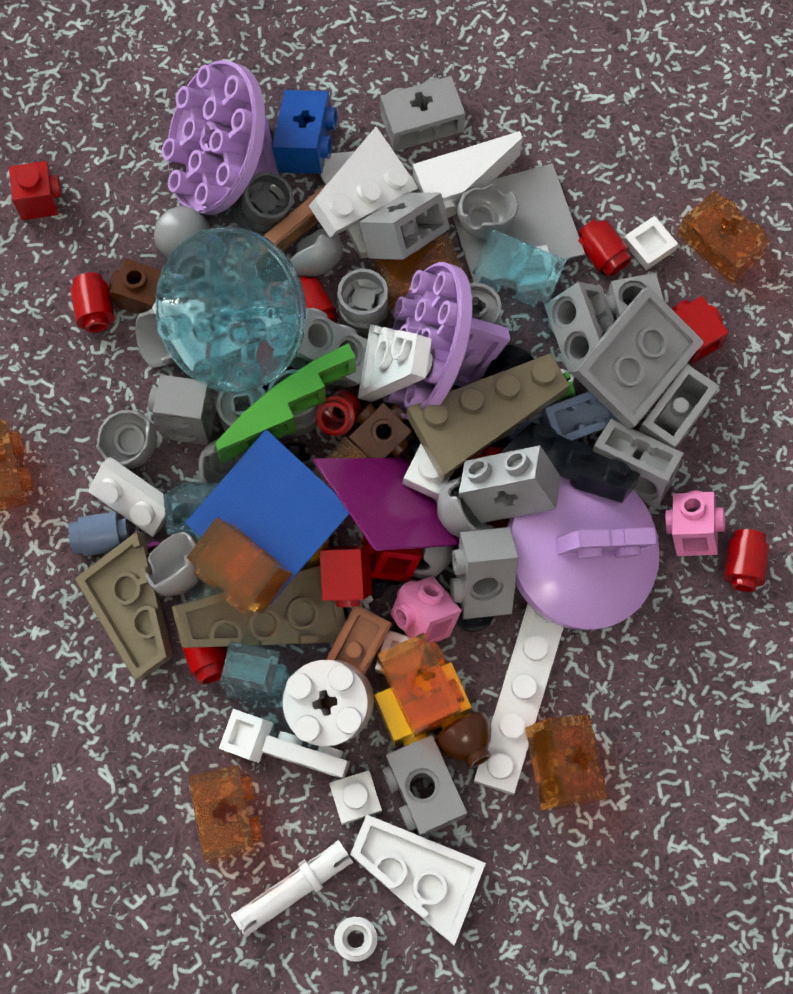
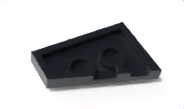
M531 422L501 451V453L540 445L560 476L570 479V484L574 489L620 503L632 492L640 477V473L631 470L623 461L604 457L594 452L589 445L578 441L573 442L557 434L552 427Z

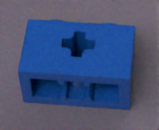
M284 90L272 143L278 173L322 174L325 158L330 159L332 154L330 133L331 130H336L338 123L337 108L331 107L328 91Z

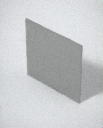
M553 163L493 179L488 184H496L498 190L504 194L513 191L519 205L517 215L510 230L501 237L494 240L473 237L464 230L457 213L452 216L473 283H485L514 275L510 251L547 245L551 259L548 264L585 255L582 244L578 241L580 238ZM541 254L519 258L522 272L544 266Z

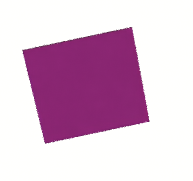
M404 458L313 459L375 551L459 546V538L445 530L440 522L436 501L402 484L409 468V464Z

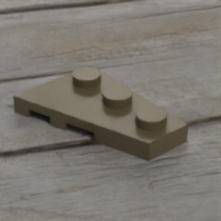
M137 531L77 576L75 580L134 680H143L173 658V653L159 595L152 589L145 577L147 573L152 575V569L148 562L149 553L144 533Z

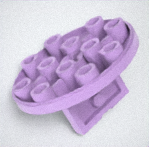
M219 60L208 65H202L189 84L182 86L177 92V106L172 117L168 139L165 140L162 147V156L167 160L168 169L169 161L185 164L186 172L173 170L171 174L169 173L168 188L171 192L175 193L178 201L185 207L194 208L198 213L215 215L225 211L239 199L254 175L260 172H272L278 175L279 173L272 150V138L268 119L265 117L263 95L255 76L245 66L227 60Z
M438 262L424 271L417 270L406 296H400L397 299L393 309L395 322L392 329L431 338L430 353L432 354L433 361L425 379L383 397V400L388 402L390 406L395 403L405 413L401 414L404 419H408L406 416L407 408L415 404L423 403L420 406L423 410L427 405H440L453 385L463 387L479 381L487 371L488 365L497 358L510 341L509 329L507 327L472 318L471 287L465 272L460 267L445 262Z
M561 477L556 509L511 517L509 519L508 527L510 528L519 557L515 584L521 595L535 611L559 626L574 630H596L613 626L624 621L640 608L655 583L660 555L655 524L646 505L634 490L620 503L574 489L570 484V479Z

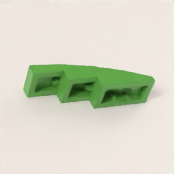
M349 343L302 367L275 385L244 411L215 442L221 463L245 454L265 430H268L276 439L296 432L294 415L326 402L325 385L356 372V357Z

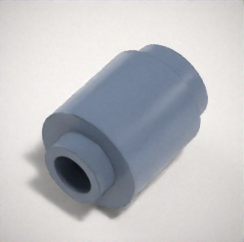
M117 511L78 517V521L69 522L68 524L73 554L83 553L84 557L109 553L130 537L127 518L120 519Z

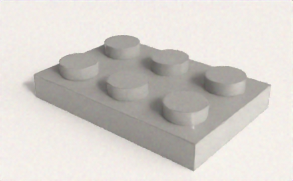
M648 286L640 291L571 374L627 429H630L638 424L704 341Z

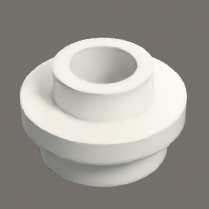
M362 917L347 918L339 924L335 931V947L343 958L354 962L363 961L370 957L376 949V930L368 920ZM353 931H360L364 935V943L358 948H353L348 944V936Z

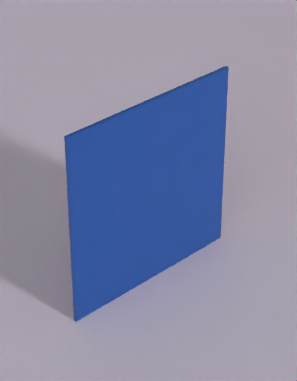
M265 430L185 523L271 605L348 517L349 512L329 486L268 430Z

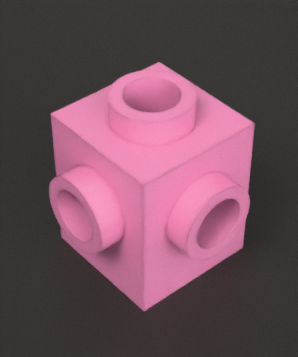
M694 490L687 493L673 494V510H666L665 521L667 534H672L677 556L718 555V532H725L724 507L716 506L714 492Z
M431 576L419 581L412 580L405 583L397 592V598L390 615L417 649L450 637L462 610L453 602L450 594L440 585L435 577Z

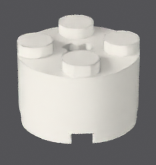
M318 660L304 665L288 679L283 694V712L289 727L300 740L317 746H333L356 737L367 725L374 709V694L367 677L353 665L341 660ZM325 691H327L329 697L337 698V705L331 707V714L328 708H322L321 699L326 698Z

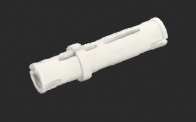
M337 840L310 861L302 860L298 863L299 868L238 911L233 912L231 916L247 938L252 932L311 891L315 890L317 893L323 889L322 884L354 862L341 842Z

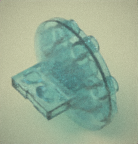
M217 227L198 232L183 241L173 251L166 261L157 282L155 308L158 333L170 356L182 371L192 379H196L202 384H207L208 388L223 392H243L261 387L280 376L297 355L306 326V302L302 284L287 256L278 246L261 234L240 227Z

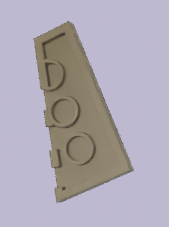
M550 353L448 392L440 405H427L424 410L420 408L423 403L407 408L406 416L443 482L452 476L454 471L462 466L466 460L477 458L485 448L497 440L501 441L512 433L513 428L524 420H530L565 395L568 391L569 383Z
M320 565L300 570L271 605L250 585L172 606L181 645L184 648L335 643L346 622L343 607H336L335 601H322Z

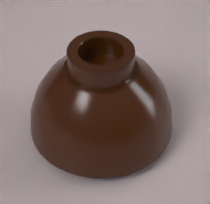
M472 712L446 726L436 739L439 750L455 761L466 762L470 769L487 761L491 757L488 747L491 741L492 730L486 713Z

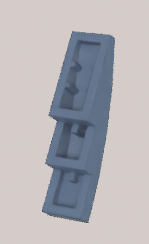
M588 391L549 405L530 420H524L513 428L512 433L501 441L497 440L493 444L505 448L531 422L548 425L557 434L571 441L604 429L610 419L621 422Z

